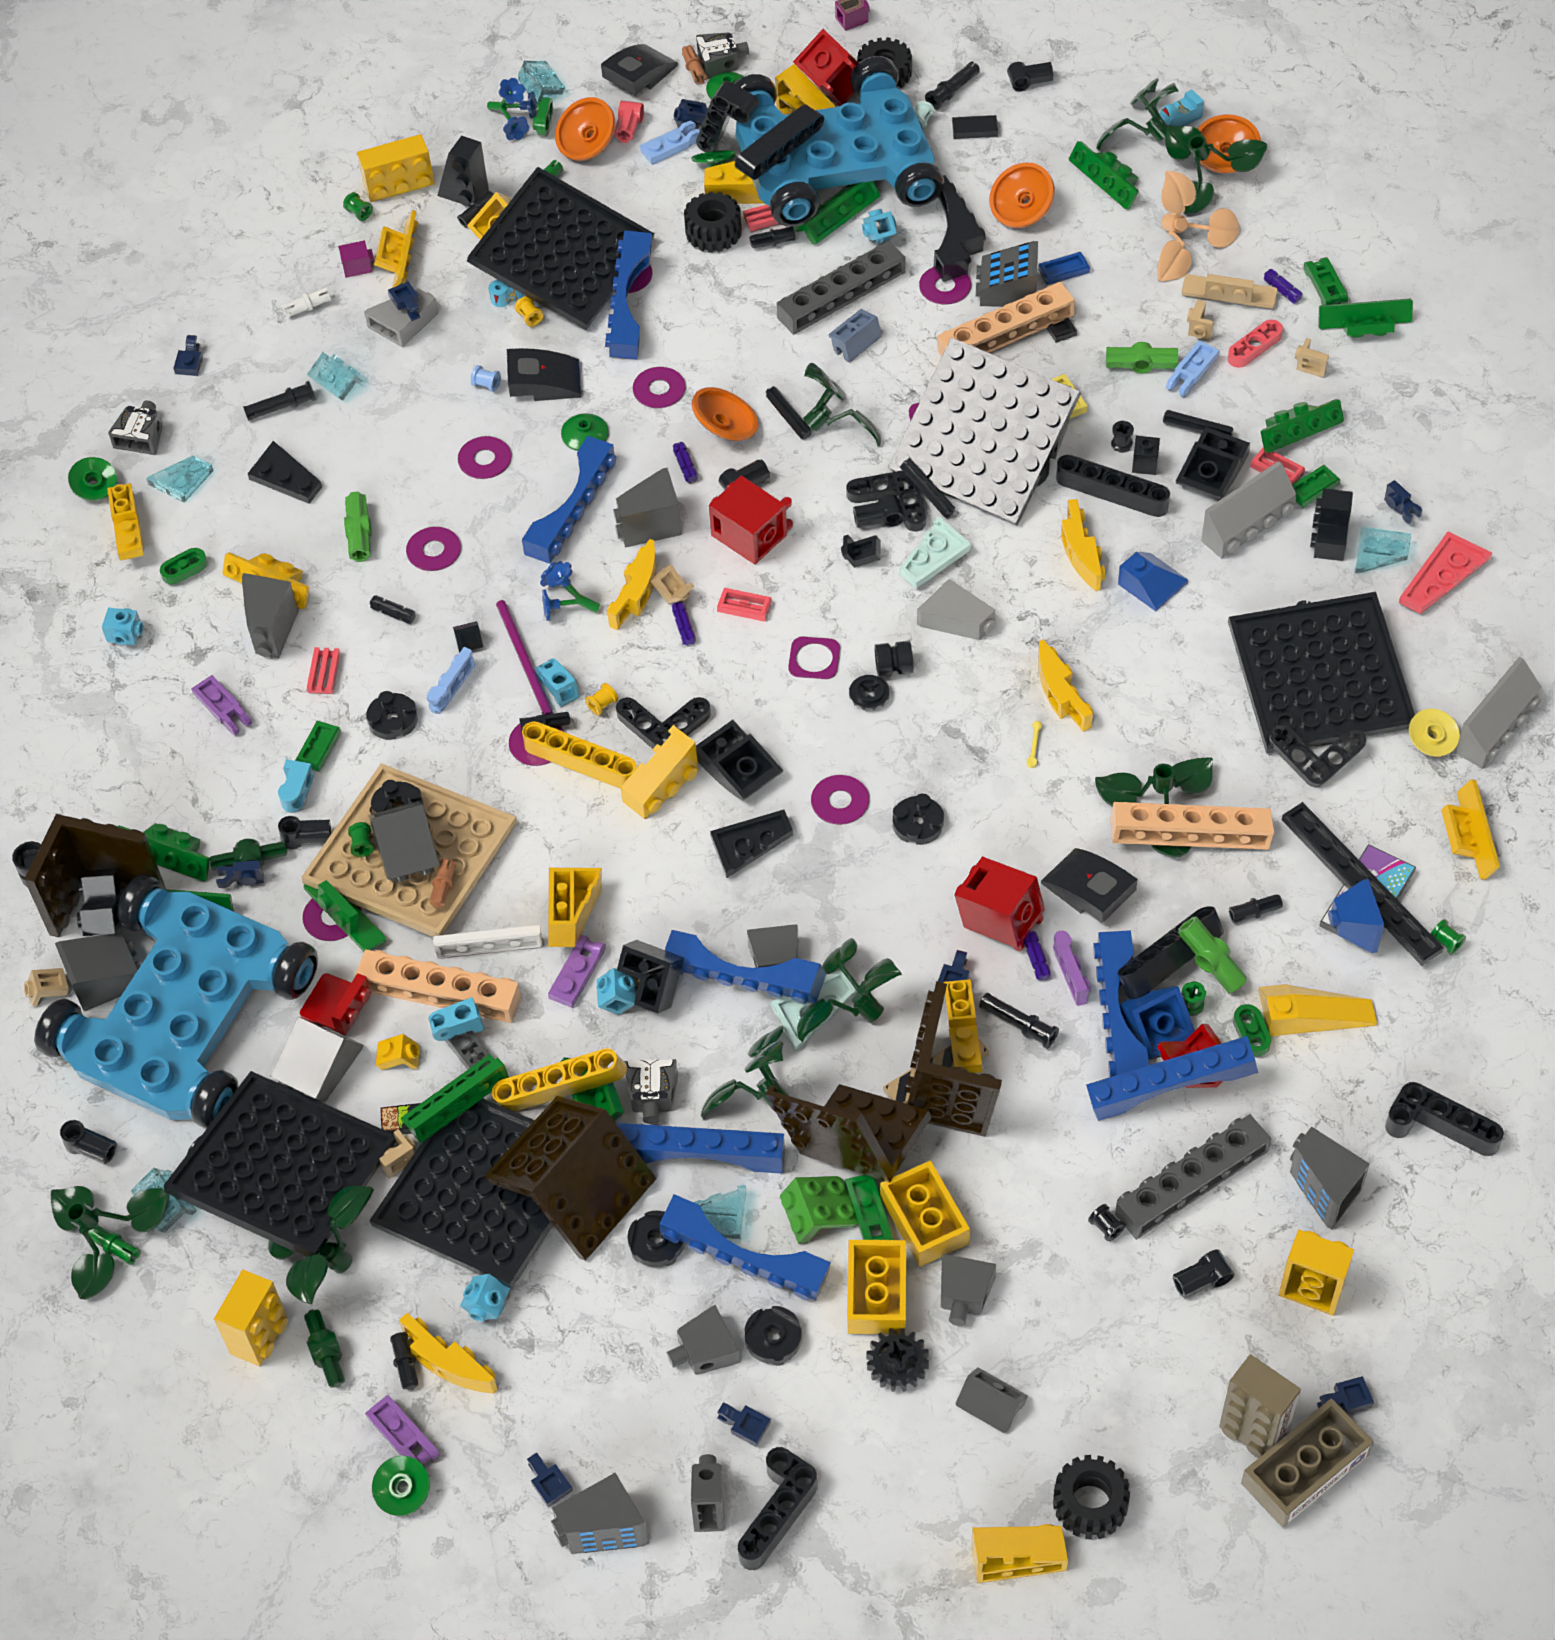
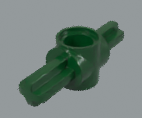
M243 839L236 843L235 847H233V852L211 856L210 866L215 871L220 866L233 867V862L260 860L262 866L264 865V860L286 856L287 846L283 841L260 846V842L255 839Z
M318 1309L309 1310L304 1315V1319L310 1333L306 1343L315 1366L323 1369L328 1386L330 1388H338L345 1383V1378L339 1364L342 1352L334 1331L326 1328L321 1312Z

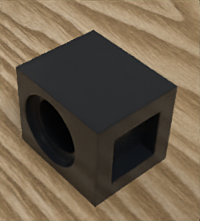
M1136 435L1132 473L1156 475L1160 438Z

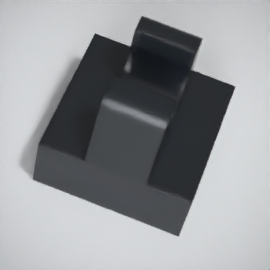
M477 621L453 627L459 653L463 647L470 650L484 647Z

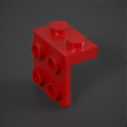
M324 973L300 1010L301 1018L317 1022L346 1036L351 1026L355 1023L361 1009L370 998L371 989L367 976L357 973L353 981L349 982L329 973Z
M1201 1024L1185 1041H1161L1157 1048L1161 1053V1058L1165 1061L1222 1043L1209 1024ZM1223 1081L1186 1086V1088H1217Z

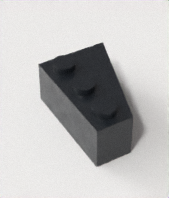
M461 135L448 153L437 196L470 207L473 201H478L489 192L482 143Z

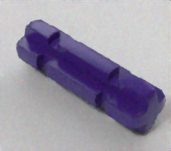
M1269 269L1264 273L1263 279L1268 284H1273L1272 287H1276L1277 291L1283 296H1288L1287 299L1292 303H1297L1301 300L1302 292L1296 287L1293 288L1294 285L1284 277L1278 276L1275 270Z
M675 443L673 445V452L677 457V462L684 474L685 481L688 483L696 481L698 479L697 471L693 467L694 464L685 443Z
M680 601L672 604V612L676 618L675 621L682 642L688 646L689 644H694L696 639L688 613L686 612L685 603Z
M1031 931L1024 939V945L1028 949L1027 953L1032 967L1035 969L1036 979L1039 981L1047 980L1050 978L1051 971L1048 964H1046L1047 960L1042 946L1038 942V935L1035 931Z

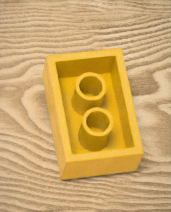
M422 134L357 152L363 185L370 202L435 184L429 151Z
M931 1160L893 1177L890 1183L886 1181L880 1183V1199L903 1240H906V1245L918 1267L941 1258L942 1254H949L970 1244V1228Z
M1298 1229L1287 1258L1278 1296L1334 1316L1355 1249L1349 1248L1347 1244L1340 1241L1324 1239L1313 1231Z
M849 1240L848 1334H879L880 1332L882 1334H889L890 1328L893 1329L895 1334H899L900 1329L904 1328L906 1334V1240Z
M242 1269L215 1315L214 1321L229 1353L260 1367L264 1359L270 1357L274 1348V1341L278 1334L284 1332L288 1323V1317L273 1281Z

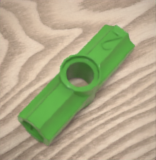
M1137 342L1132 347H1106V367L1132 368L1134 372L1143 374L1151 371L1152 368L1175 369L1178 366V348H1152L1147 342Z
M359 491L350 492L345 497L346 517H344L345 533L348 539V553L350 559L356 562H363L370 557L371 553L369 536L372 535L367 509V498L365 494H361Z
M1192 917L1181 925L1178 929V934L1196 954L1195 962L1202 970L1212 973L1228 993L1235 992L1245 984L1247 977L1229 956L1230 948L1223 940L1213 937L1197 917Z

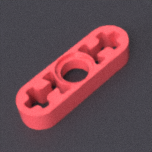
M1267 320L1229 348L1228 363L1233 367L1240 368L1253 361L1281 339L1282 324L1277 320ZM1258 341L1261 343V345L1252 346L1249 344V342Z

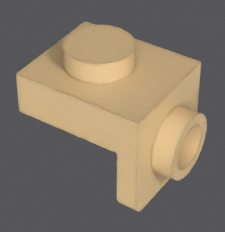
M1197 299L1195 307L1190 308L1188 312L1187 322H1190L1188 335L1211 340L1214 322L1204 319L1206 301Z
M671 564L663 568L650 580L667 604L685 601L690 596L689 591L694 588L692 582L686 584Z

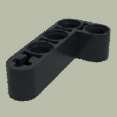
M730 81L723 82L711 99L696 139L698 148L704 152H712L723 137L730 117L740 123H747L759 106L756 96Z
M1409 1082L1402 1087L1390 1107L1385 1124V1129L1390 1136L1403 1138L1409 1134L1415 1122H1418L1484 1156H1492L1498 1152L1504 1135L1501 1125L1417 1082ZM1411 1097L1416 1099L1417 1101L1413 1102L1408 1100L1407 1098ZM1433 1110L1440 1111L1442 1115L1435 1114ZM1394 1119H1402L1404 1123H1399ZM1458 1123L1465 1124L1468 1128L1461 1127Z
M784 1447L772 1448L766 1456L767 1474L779 1487L738 1542L739 1561L747 1570H757L764 1565L817 1491V1473L815 1468ZM777 1461H783L787 1464L782 1469H776L772 1466ZM807 1477L811 1482L807 1485H800L797 1483V1480ZM785 1500H789L794 1503V1505L789 1509H784L779 1506V1504ZM767 1524H773L777 1528L773 1532L767 1533L762 1530V1527ZM755 1548H757V1554L753 1553Z

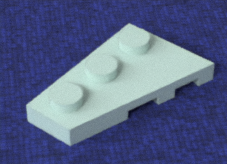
M938 515L930 531L927 530L924 534L922 542L917 548L913 549L900 567V575L917 589L971 551V543Z
M837 970L825 977L818 1000L823 998L827 1001L832 998L845 1004L855 995L856 990L841 970ZM786 996L771 1001V1007L780 1024L784 1026V1031L795 1051L825 1024L840 1007L833 1005V1010L829 1017L811 1031L802 1043L797 1035L798 1022L804 1011L813 1003L808 1001L806 1004L797 1003L791 997Z

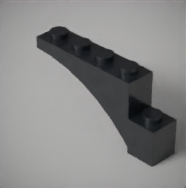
M943 175L944 187L938 199L946 215L947 230L940 248L934 250L933 267L941 280L945 282L968 274L969 264L971 263L970 255L983 251L986 235L984 229L980 228L976 223L974 214L970 213L967 209L964 199L960 198L957 194L955 185L950 183L946 175Z

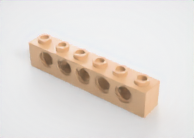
M1062 282L1047 286L1045 289L1029 294L1022 299L1008 303L999 309L937 335L938 352L941 356L943 355L952 337L990 353L1043 330L1050 324L1054 325L1067 317L1074 316L1075 300Z
M1114 802L1110 816L1112 843L1269 850L1274 834L1270 808Z
M365 949L356 974L359 973L367 976L371 993L439 1008H445L473 997L481 1017L512 1023L521 998L518 982L510 978L490 977L482 972L472 973L464 971L459 967L449 968L440 966L432 961L421 962L413 960L408 956L398 957L389 955L381 950L371 951ZM412 977H418L414 980H409ZM440 982L443 983V984L438 985V986L435 985L436 983H440ZM463 988H469L466 991H460ZM487 994H494L493 996L486 997Z

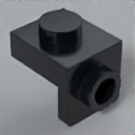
M844 535L843 546H841L842 556L854 568L878 561L881 555V540L877 535L854 542L849 535Z

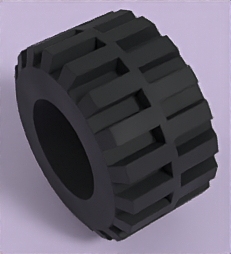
M722 192L699 194V197H693L691 202L686 204V209H684L685 234L688 242H691L694 248L699 247L701 251L708 250V252H713L717 250L721 252L723 251L722 249H729L731 244L735 245L738 242L742 231L740 206L737 205V201L731 199L730 195H723Z
M1085 1455L1082 1461H1080L1079 1457L1072 1459V1465L1066 1463L1062 1468V1473L1059 1472L1056 1477L1053 1495V1508L1056 1509V1517L1058 1521L1063 1520L1062 1526L1066 1530L1072 1528L1073 1535L1079 1537L1080 1533L1086 1534L1085 1539L1092 1540V1535L1097 1534L1098 1539L1105 1537L1106 1531L1111 1535L1116 1531V1526L1120 1527L1122 1525L1124 1517L1127 1515L1130 1499L1128 1479H1123L1124 1472L1121 1468L1115 1470V1462L1109 1460L1108 1463L1103 1462V1456L1098 1455L1096 1460L1091 1459V1455ZM1094 1486L1104 1491L1109 1501L1101 1507L1088 1508L1076 1500L1074 1493L1082 1487Z

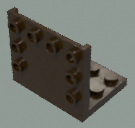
M60 814L55 815L24 878L50 936L59 938L63 929L68 926L72 909L78 905L80 900L78 882L86 871L118 868L121 890H124L136 876L150 874L159 879L163 884V889H166L144 833L136 829L118 828L113 824L104 825L96 823L87 818L78 819Z
M936 981L934 991L928 990L916 1039V1046L910 1068H915L914 1077L908 1076L905 1092L910 1093L907 1104L929 1110L932 1116L928 1122L929 1124L986 1137L1002 1080L996 1079L990 1074L979 1075L970 1073L961 1067L949 1068L930 1063L947 987L946 983Z
M841 1084L837 1086L825 1106L781 1094L772 1085L765 1093L771 1103L772 1110L778 1115L782 1127L786 1129L791 1137L792 1144L796 1146L801 1155L889 1183L932 1118L929 1110Z
M556 1096L485 1175L490 1184L532 1197L578 1258L585 1261L657 1179L606 1109Z

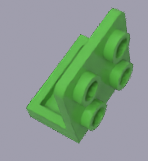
M839 1176L795 1177L780 1194L782 1206L785 1209L798 1244H807L821 1228L854 1227L857 1225L854 1208L851 1205L845 1184Z

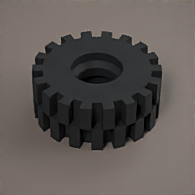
M881 37L877 38L876 42L873 40L868 41V45L864 44L862 45V50L859 49L857 56L859 63L873 56H883L891 59L898 70L899 79L896 87L902 88L905 86V82L908 83L912 76V54L910 48H907L904 42L900 44L898 39L891 41V38L886 37V40H882Z

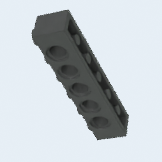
M890 241L878 245L871 251L858 256L851 262L838 267L831 273L820 277L811 284L776 302L777 319L794 335L904 274L905 256Z
M1251 1114L1243 1119L1237 1118L1222 1133L1216 1132L1212 1134L1201 1147L1191 1148L1186 1152L1184 1158L1176 1163L1174 1161L1170 1162L1154 1178L1150 1176L1143 1180L1139 1188L1133 1192L1127 1191L1117 1199L1115 1215L1126 1224L1127 1230L1137 1240L1267 1153L1270 1148L1271 1137ZM1230 1143H1238L1241 1147H1233ZM1210 1157H1215V1158H1217L1219 1161H1218V1162H1212V1161H1210L1208 1158H1210ZM1187 1172H1194V1173H1196L1198 1176H1196V1177H1190V1176H1188L1186 1173H1187ZM1172 1187L1175 1189V1191L1169 1192L1163 1188ZM1148 1201L1152 1203L1153 1206L1146 1207L1142 1205L1141 1202Z

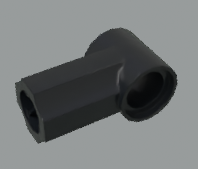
M1014 62L1007 68L1012 88L1017 92L1025 91L1031 84L1053 81L1054 74L1051 62L1027 66L1023 62Z
M758 459L739 470L734 468L727 469L720 475L718 482L726 490L731 482L743 476L757 485L770 478V472L766 463L762 459Z
M893 494L881 497L876 503L853 507L854 521L857 528L881 523L887 527H895L904 521L899 498Z
M285 816L278 823L281 842L286 843L287 849H297L302 844L326 843L331 835L330 819L299 820L295 816Z
M69 1120L61 1126L60 1136L69 1153L82 1154L104 1165L112 1160L117 1147L116 1141L85 1128L83 1123L78 1120ZM74 1135H80L76 1139H70Z
M1216 1249L1202 1256L1198 1263L1173 1274L1172 1279L1180 1296L1186 1299L1210 1286L1218 1288L1227 1284L1234 1278L1235 1273L1221 1251Z

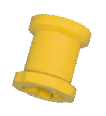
M524 296L515 304V311L524 317V322L529 327L536 326L542 321L544 314L539 308H536L534 300Z
M603 683L600 690L592 696L588 695L585 698V703L595 715L599 716L603 713L602 710L610 703H616L619 698L609 684Z

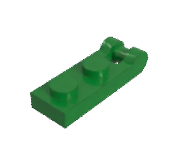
M860 1175L845 1179L846 1189L851 1205L854 1208L862 1240H893L874 1177ZM880 1229L881 1235L871 1236L870 1231Z

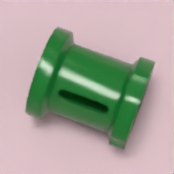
M356 192L348 194L343 201V208L346 211L353 212L359 221L368 219L373 211L372 204L367 201L364 202Z
M365 822L354 823L348 828V835L352 838L350 851L356 857H365L374 851V846L370 842L369 836L372 832L371 826Z
M1443 919L1434 927L1430 934L1447 948V952L1452 955L1463 945L1466 936L1463 933L1458 934L1448 925L1449 922Z
M1192 981L1186 983L1182 987L1181 994L1189 1015L1196 1016L1203 1011L1206 990L1199 982Z

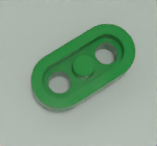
M542 97L541 101L537 103V117L534 116L533 130H536L537 135L547 136L553 115V99L550 97Z
M190 548L165 561L160 566L162 580L167 584H177L201 572L207 566L205 552L199 548Z
M1250 1004L1239 1006L1235 1010L1233 1024L1239 1038L1248 1036L1254 1056L1265 1055L1270 1049L1271 1035L1260 1010ZM1247 1019L1250 1020L1251 1023L1247 1024L1244 1023L1242 1020ZM1257 1042L1261 1046H1254L1252 1043Z

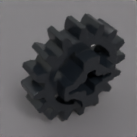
M890 1328L889 1336L886 1337L880 1332L878 1334L879 1342L871 1340V1350L866 1352V1359L869 1360L867 1362V1370L872 1371L871 1379L874 1381L880 1378L881 1388L885 1387L886 1384H890L891 1392L895 1391L896 1386H901V1389L905 1392L909 1383L916 1387L917 1377L924 1379V1369H929V1360H927L929 1351L928 1349H923L924 1340L915 1341V1332L906 1336L904 1328L900 1329L899 1334H895L893 1329ZM894 1352L901 1362V1367H899V1363L894 1358ZM914 1367L912 1371L907 1373L910 1368Z

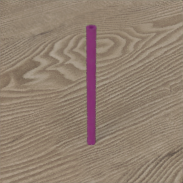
M500 600L496 603L497 609L540 709L545 715L554 714L507 604L504 600Z

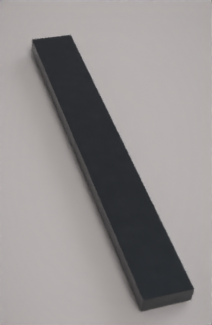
M1303 802L1282 815L1281 820L1347 889H1350L1362 880H1369L1384 922V927L1421 966L1443 952L1444 947Z

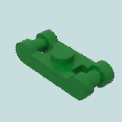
M1328 257L1320 258L1318 262L1314 263L1313 261L1304 262V272L1311 279L1322 305L1345 304L1348 302L1347 293Z

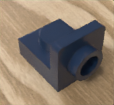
M682 99L679 106L675 108L673 115L678 129L683 123L688 121L703 123L708 108L706 103Z

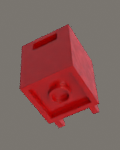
M822 29L796 57L793 63L840 107L855 94L851 87L850 77L853 69L859 62L830 34Z
M740 476L736 481L731 482L718 497H714L709 504L711 536L756 565L787 536V532L793 527V521L786 519V510L791 507L792 499L784 497L779 501L745 477Z
M983 856L976 865L972 866L968 877L957 887L954 894L964 928L1010 945L1017 951H1022L1025 947L1024 939L1035 923L1041 924L1044 920L1042 913L1045 911L1037 877Z

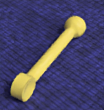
M1035 721L1032 724L1034 733L1031 754L1027 759V766L1029 768H1034L1037 765L1035 755L1039 730L1042 728L1040 721Z

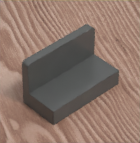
M977 1367L967 1376L955 1404L957 1407L1002 1433H1006L1016 1412L1025 1405L1028 1395Z

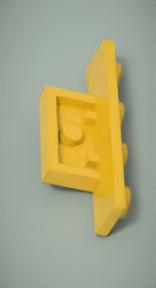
M414 210L411 211L405 222L403 233L385 226L380 231L374 265L395 273L392 288L400 285V283H405L408 275L405 267H408L411 260V254L408 252L413 247L415 238L412 237V234L415 233L418 221L415 220L416 211Z
M230 552L225 554L222 571L224 576L242 583L243 573L290 581L297 607L300 609L307 607L309 586L298 582L302 579L303 571L295 568L293 564L281 562L266 553L259 554L250 560Z
M1470 779L1457 791L1460 807L1447 804L1441 809L1452 853L1473 857L1479 878L1486 880L1500 867L1477 781Z

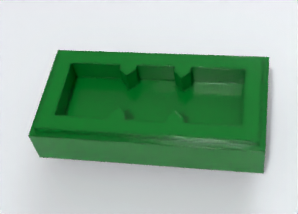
M1322 465L1292 484L1296 492L1295 501L1304 508L1322 496L1323 488L1334 489L1340 485V478L1325 465Z
M316 721L295 761L311 763L312 770L320 772L341 734L340 727Z

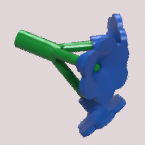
M516 78L503 79L500 82L501 88L499 90V95L503 100L501 102L489 101L487 108L489 110L501 111L508 120L507 124L503 127L508 140H521L524 137V133H527L530 129L527 119L523 116L511 118L506 110L507 108L528 110L530 119H533L537 115L535 92H529L528 100L523 101L525 87L519 84Z
M553 562L541 574V586L545 587L548 585L549 587L561 585L576 598L563 601L559 599L551 600L546 589L542 590L543 610L546 621H550L551 610L560 609V606L579 604L595 613L600 606L599 603L581 595L572 586L571 580L568 578L573 572L571 569L572 565L569 562Z

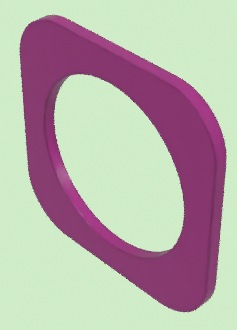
M802 636L794 639L791 644L788 665L790 674L795 677L830 679L834 677L838 668L839 643L830 638ZM809 644H820L830 650L832 662L822 671H806L796 661L798 651Z

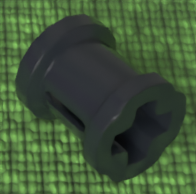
M1118 421L1112 427L1114 437L1111 440V447L1115 451L1125 453L1133 445L1131 436L1134 433V427L1128 421Z
M1102 1204L1092 1212L1088 1222L1091 1225L1095 1224L1105 1235L1104 1239L1111 1242L1121 1234L1126 1224L1114 1217L1109 1211L1110 1207L1107 1204Z

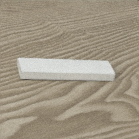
M540 925L433 936L437 958L543 947Z

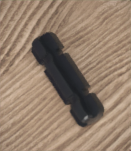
M374 595L370 600L371 609L378 612L382 610L381 613L398 620L402 618L401 621L411 624L416 617L414 610L407 607L403 609L404 606L387 599L383 601L384 598L378 595Z

